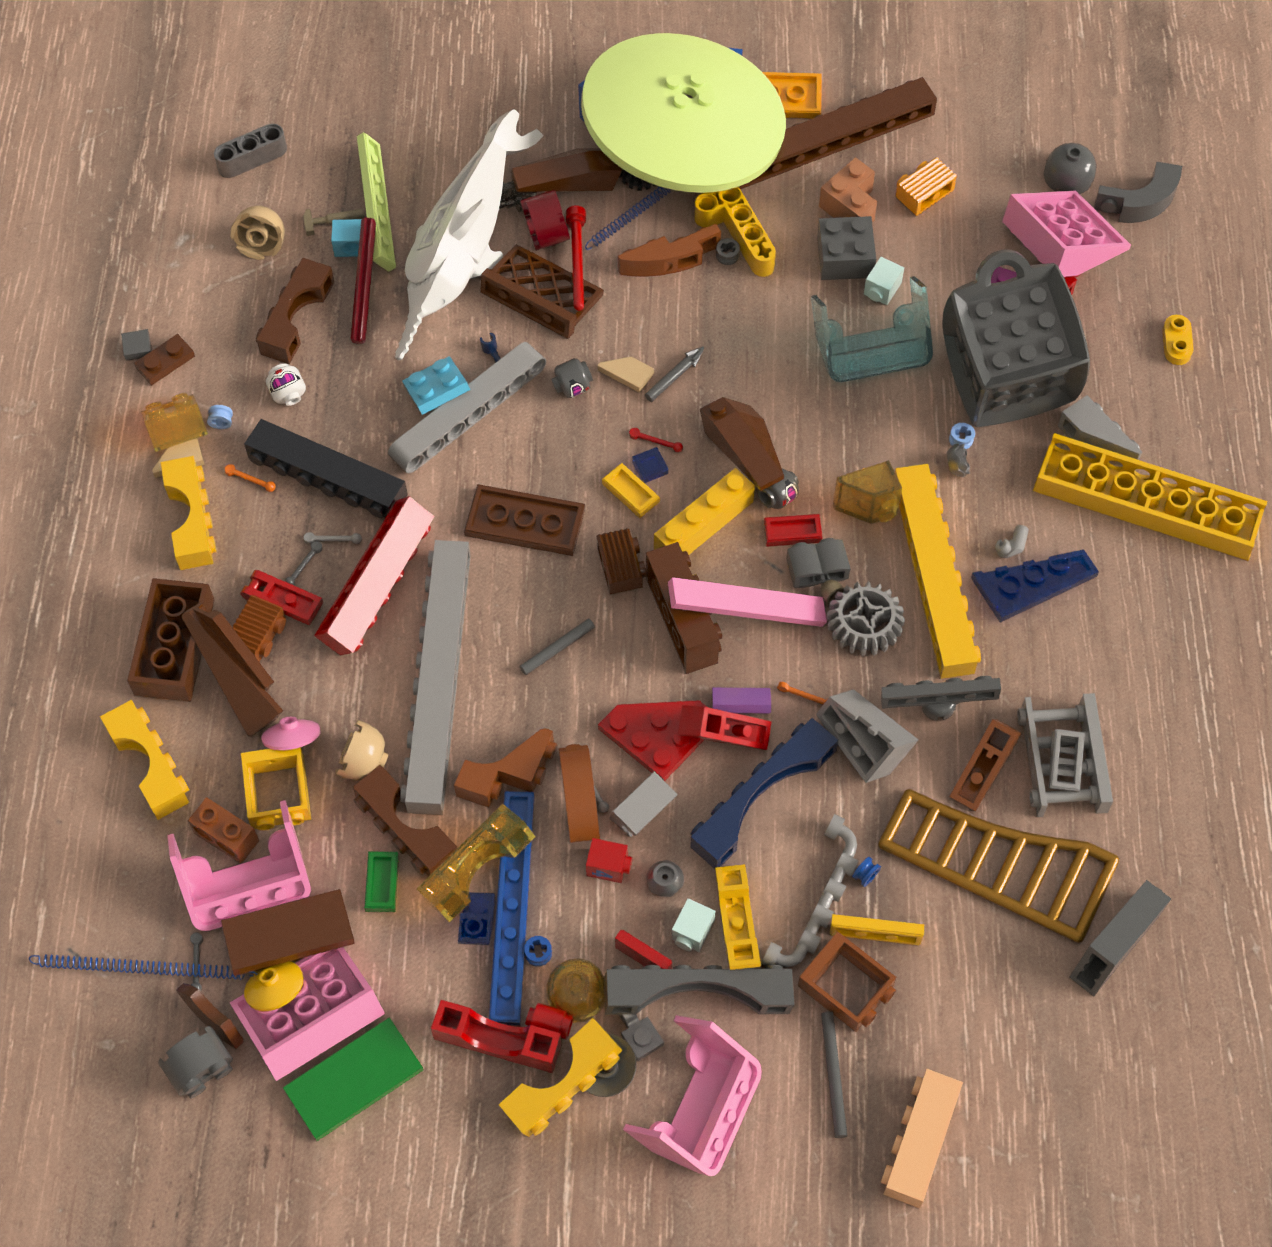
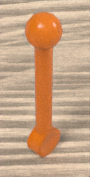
M228 464L225 467V473L228 476H239L265 487L268 492H273L276 488L274 482H265L238 471L233 464Z
M779 682L777 689L781 692H790L822 705L828 700L790 687L785 682Z

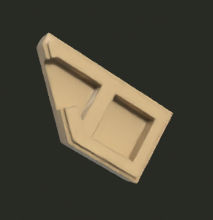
M633 357L605 361L598 364L599 372L639 393L654 374V368Z
M193 438L170 444L152 469L154 477L162 476L160 462L194 456L197 466L205 465L198 439Z

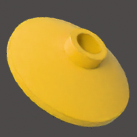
M290 961L259 969L256 971L258 975L254 973V976H251L246 983L244 997L247 1004L254 1010L272 1011L279 1009L292 1001L300 992L304 981L303 973L297 964Z

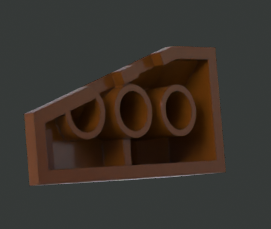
M722 397L700 408L705 434L760 491L785 479L766 423L750 405Z

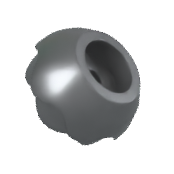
M954 444L947 451L950 472L958 477H965L967 474H970V465L966 459L967 450L963 448L964 444Z
M663 860L654 863L649 868L646 880L649 890L653 894L671 897L683 887L684 875L676 863ZM667 876L668 879L664 880L662 877Z

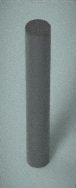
M588 618L519 666L521 671L525 675L529 674L594 629V623Z

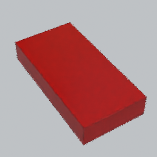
M820 514L764 518L766 547L794 545L800 542L812 544L819 543L823 539Z
M620 930L616 935L615 948L641 965H657L661 969H672V960L625 930Z

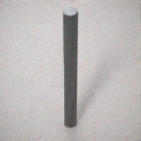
M833 1012L821 1013L834 1134L835 1138L847 1137L834 1015Z

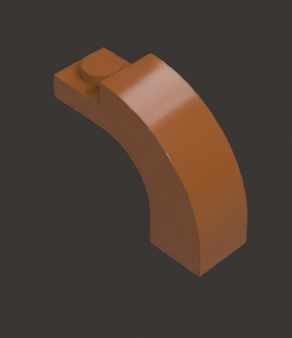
M571 744L565 748H558L570 843L589 841L592 838L600 839L588 745Z

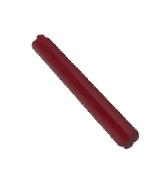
M362 218L350 337L352 343L364 344L366 342L376 222L373 218Z

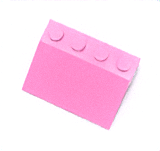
M1077 191L1011 194L1002 221L1010 229L1011 233L1037 257L1038 261L1042 264L1054 263L1058 265L1063 277L1078 276L1129 250L1131 246Z
M343 947L304 957L295 964L300 967L304 977L302 988L292 1001L279 1009L272 1011L254 1010L247 1004L244 994L230 1002V1005L276 1081L385 1014L373 989Z

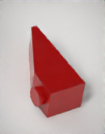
M682 705L678 735L768 750L772 721L709 707Z

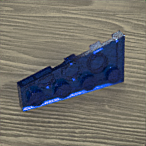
M1083 549L1050 556L1047 560L1038 562L1030 560L1014 567H997L995 571L985 573L982 571L973 572L971 579L1001 623L1097 577L1099 571Z

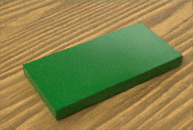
M389 1017L284 1086L283 1089L316 1141H319L424 1069Z

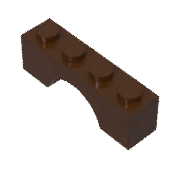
M302 258L298 267L295 266L293 268L289 283L281 289L276 306L270 309L267 322L257 332L256 342L261 355L287 364L291 363L301 344L298 330L291 323L292 318L299 309L308 304L324 303L335 283L330 266Z
M381 765L353 786L356 796L354 802L363 813L368 811L374 817L372 821L381 833L388 832L393 837V840H391L392 844L401 854L406 852L413 859L411 864L420 875L426 873L433 880L459 858L457 846L438 826L429 829H415L405 825L398 819L396 810L401 799L400 786Z

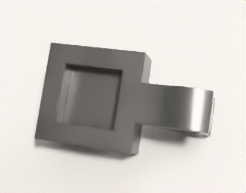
M619 1015L627 1027L625 1031L621 1032V1036L632 1047L637 1061L664 1045V1041L648 1016L639 1021L637 1015Z

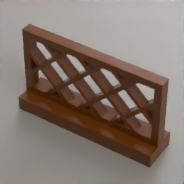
M517 244L491 270L486 268L481 274L480 293L567 339L574 334V328L578 322L603 296L604 290L583 279L584 291L593 295L584 298L583 310L577 311L576 314L571 313L564 308L574 307L573 299L561 300L560 294L573 293V274ZM519 255L527 259V262L514 264L513 259ZM544 268L549 274L535 275L534 269ZM530 270L531 276L517 277L516 271ZM511 272L513 278H505L499 273ZM556 280H566L571 285L557 287ZM551 281L553 287L539 289L537 282ZM533 283L534 289L528 290L519 284ZM555 295L556 301H549L541 296Z

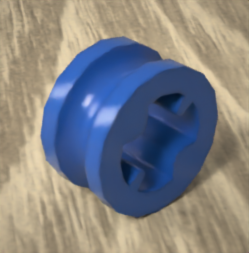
M867 857L852 875V878L855 880H861L863 887H866L881 869L879 864L874 865L872 863L873 859L871 857Z
M534 936L527 940L524 952L529 964L535 967L546 965L552 957V947L548 939L543 936ZM540 945L542 950L547 949L546 953L542 952V957H536L535 953H530V950L534 951V946Z

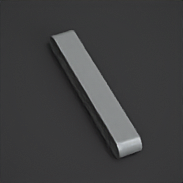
M528 342L519 344L468 384L469 391L442 404L399 437L390 446L388 455L405 472L412 473L536 377L544 369L547 362L546 359Z

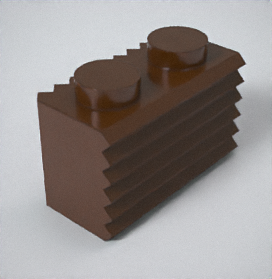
M628 528L603 533L602 535L598 534L596 536L597 550L609 594L643 588V578L647 577L644 561L638 562L636 554L640 553L637 537L632 538Z

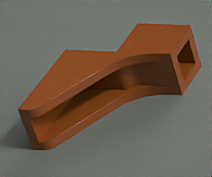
M546 728L540 729L503 759L494 763L482 764L465 760L454 784L456 797L489 808L492 800L498 799L502 783L527 792H534L536 785H541L546 774L544 766L547 758L552 759L556 751L557 743L554 742L553 731Z

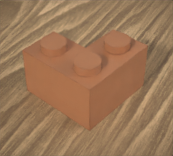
M855 157L821 187L819 207L833 218L871 216L872 222L875 221L877 201L868 195L873 190L875 171Z

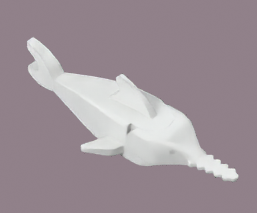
M514 109L499 117L491 125L485 135L483 145L440 197L424 225H421L417 230L415 242L405 264V274L407 279L410 280L407 287L409 314L402 339L395 352V359L401 360L408 352L413 336L417 332V327L422 323V318L451 303L462 293L469 279L481 276L486 268L491 270L503 258V253L490 250L488 243L492 236L499 211L505 158L507 155L521 152L535 145L544 136L537 129L523 136L518 135L516 125L520 114Z

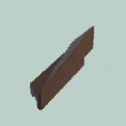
M198 603L184 612L181 617L246 734L251 737L274 722L283 712L282 708L266 692L274 681L222 613L216 610L208 613L202 603Z

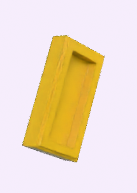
M623 463L602 478V485L639 518L660 502V497Z

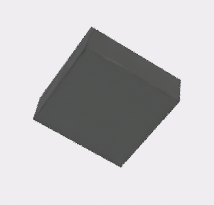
M148 329L121 333L125 360L142 358L152 351Z

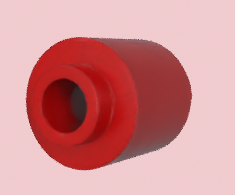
M537 1003L535 1008L530 1007L525 1025H533L561 1033V1039L567 1040L574 1016L567 1014L566 1010Z

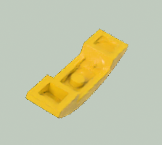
M745 864L715 867L729 969L761 967Z

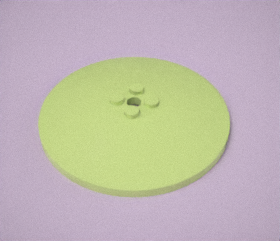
M656 33L622 41L610 47L595 60L587 73L582 90L581 108L583 119L589 134L603 153L632 175L646 182L672 190L706 193L729 190L744 185L759 177L770 167L780 151L785 135L786 118L784 107L769 79L754 64L735 51L718 43L695 36ZM684 94L690 95V96H692L693 98H688V97H687L686 95H684Z

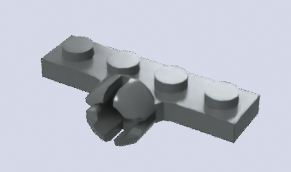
M979 676L974 680L963 681L960 678H951L942 683L924 680L917 682L916 685L905 686L902 683H891L886 687H881V707L885 709L922 706V711L928 718L938 721V717H943V720H946L953 715L956 705L959 703L999 699L1001 692L1000 678Z

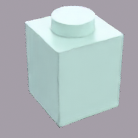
M880 257L866 278L864 295L875 302L888 305L902 283L904 267Z
M688 898L672 928V940L675 941V944L686 951L693 949L700 952L715 921V910Z

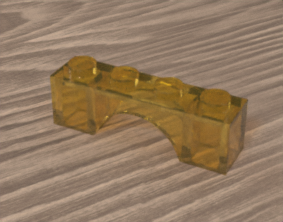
M502 804L417 888V891L450 923L471 902L469 886L477 870L488 861L498 857L515 858L536 836L519 816Z

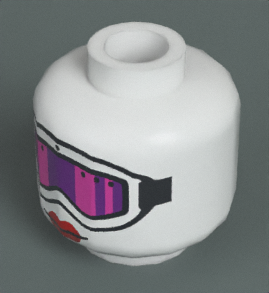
M280 364L273 367L266 378L268 390L273 400L278 404H286L287 406L297 404L306 390L299 370L288 364Z

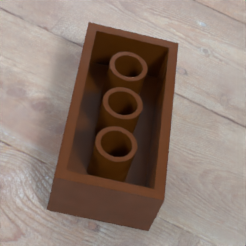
M676 542L646 552V580L685 674H689L718 664L719 652L722 651L719 641L722 639V632L719 624L712 622L710 617L712 613L671 608L668 581L672 577L700 581L697 574L692 575L690 571L691 560L688 552H682L679 543Z
M152 578L127 679L134 696L191 702L202 653L181 616L198 603H202L208 613L212 611L215 599L209 584Z

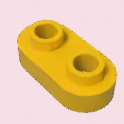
M1171 315L1166 319L1162 329L1164 355L1170 363L1184 365L1190 360L1193 353L1191 323L1182 315Z

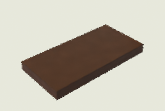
M477 484L464 535L573 556L585 512V504Z
M341 889L221 920L234 976L355 944Z

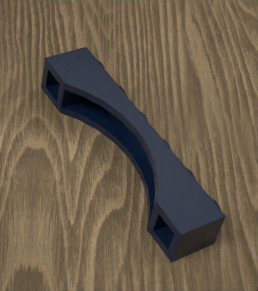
M811 718L806 724L800 723L793 730L792 738L786 744L783 742L778 744L771 754L772 757L766 763L760 762L752 771V777L746 783L740 782L733 789L732 797L727 802L721 801L711 812L712 816L705 823L701 821L693 828L690 833V848L714 869L715 867H721L737 851L738 835L742 821L750 806L764 791L787 777L817 771L837 751L838 739L816 720Z

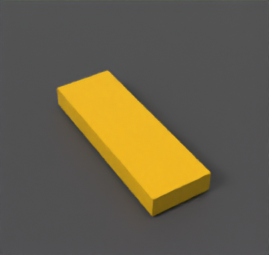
M832 914L829 934L834 936L838 931L844 937L921 945L925 925Z

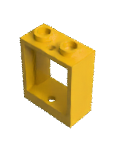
M301 747L291 750L263 749L241 753L247 817L254 829L265 831L274 828L276 825L284 824L281 809L258 812L254 774L295 767L300 806L288 807L293 826L304 823L306 820H312L304 754Z

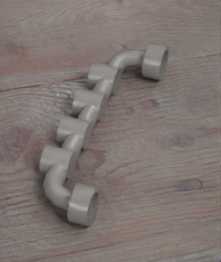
M834 814L824 834L833 840L836 839L837 835L845 841V848L795 951L791 955H783L780 953L782 947L771 942L761 962L762 965L769 966L775 964L785 968L794 967L802 962L807 952L814 954L821 940V937L816 934L820 926L827 927L834 913L829 907L833 900L839 902L846 888V885L841 882L845 874L849 876L853 874L859 861L853 858L857 849L856 837L852 830L843 825L844 818Z

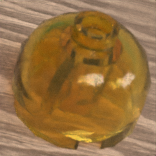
M581 958L567 959L558 964L550 973L546 985L547 1002L549 1006L566 1011V1014L572 1015L573 1023L590 1020L605 1005L604 976L600 968L591 961Z

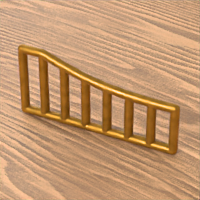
M912 789L904 791L878 842L880 849L1077 943L1084 940L1119 864V857L1090 842L1028 833L997 825L937 802ZM911 803L927 809L928 812L908 849L893 842V839ZM940 815L956 823L935 862L920 855ZM970 827L984 832L964 875L947 866L966 828ZM995 837L1014 841L992 888L975 881ZM1025 845L1045 847L1020 901L1002 894ZM1057 849L1075 851L1076 854L1048 914L1046 915L1032 908L1031 904ZM1089 855L1104 862L1105 865L1078 924L1074 928L1059 921V918Z

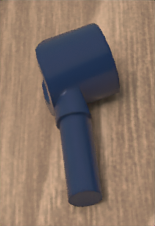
M489 333L490 342H484L482 337H480L482 351L490 354L495 362L499 361L501 358L497 351L495 335Z

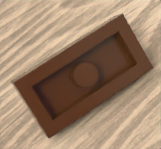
M176 334L134 362V365L152 386L194 358L195 354L180 335Z

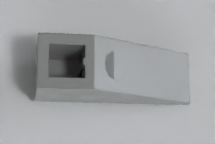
M1088 395L1062 411L1058 427L1069 438L1140 460L1142 451L1139 445L1134 440H1130L1122 431L1120 425L1112 421L1103 412L1102 407Z

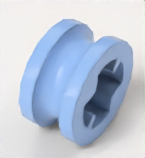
M224 405L209 407L207 424L210 427L216 429L231 427L233 411L229 407Z
M967 423L955 424L949 436L951 446L954 444H964L963 448H970L975 437L974 428ZM959 433H965V439H960Z

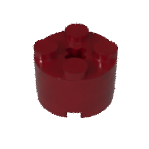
M555 190L520 200L524 215H528L525 216L536 251L570 240L568 228Z

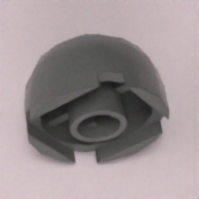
M1073 142L1064 143L1056 147L1049 154L1043 175L1045 182L1054 191L1059 189L1061 191H1077L1079 194H1082L1091 187L1095 179L1097 164L1094 155L1087 147Z

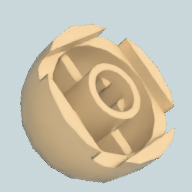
M251 206L241 211L231 227L230 236L231 239L234 238L239 252L249 258L262 260L265 258L264 256L272 255L273 257L279 252L283 244L285 228L281 218L275 211L264 206Z
M357 720L354 726L359 727L358 732L350 733L339 763L344 765L343 769H336L335 772L338 776L354 781L362 780L379 765L384 768L388 758V754L384 752L385 741L382 734L370 724Z

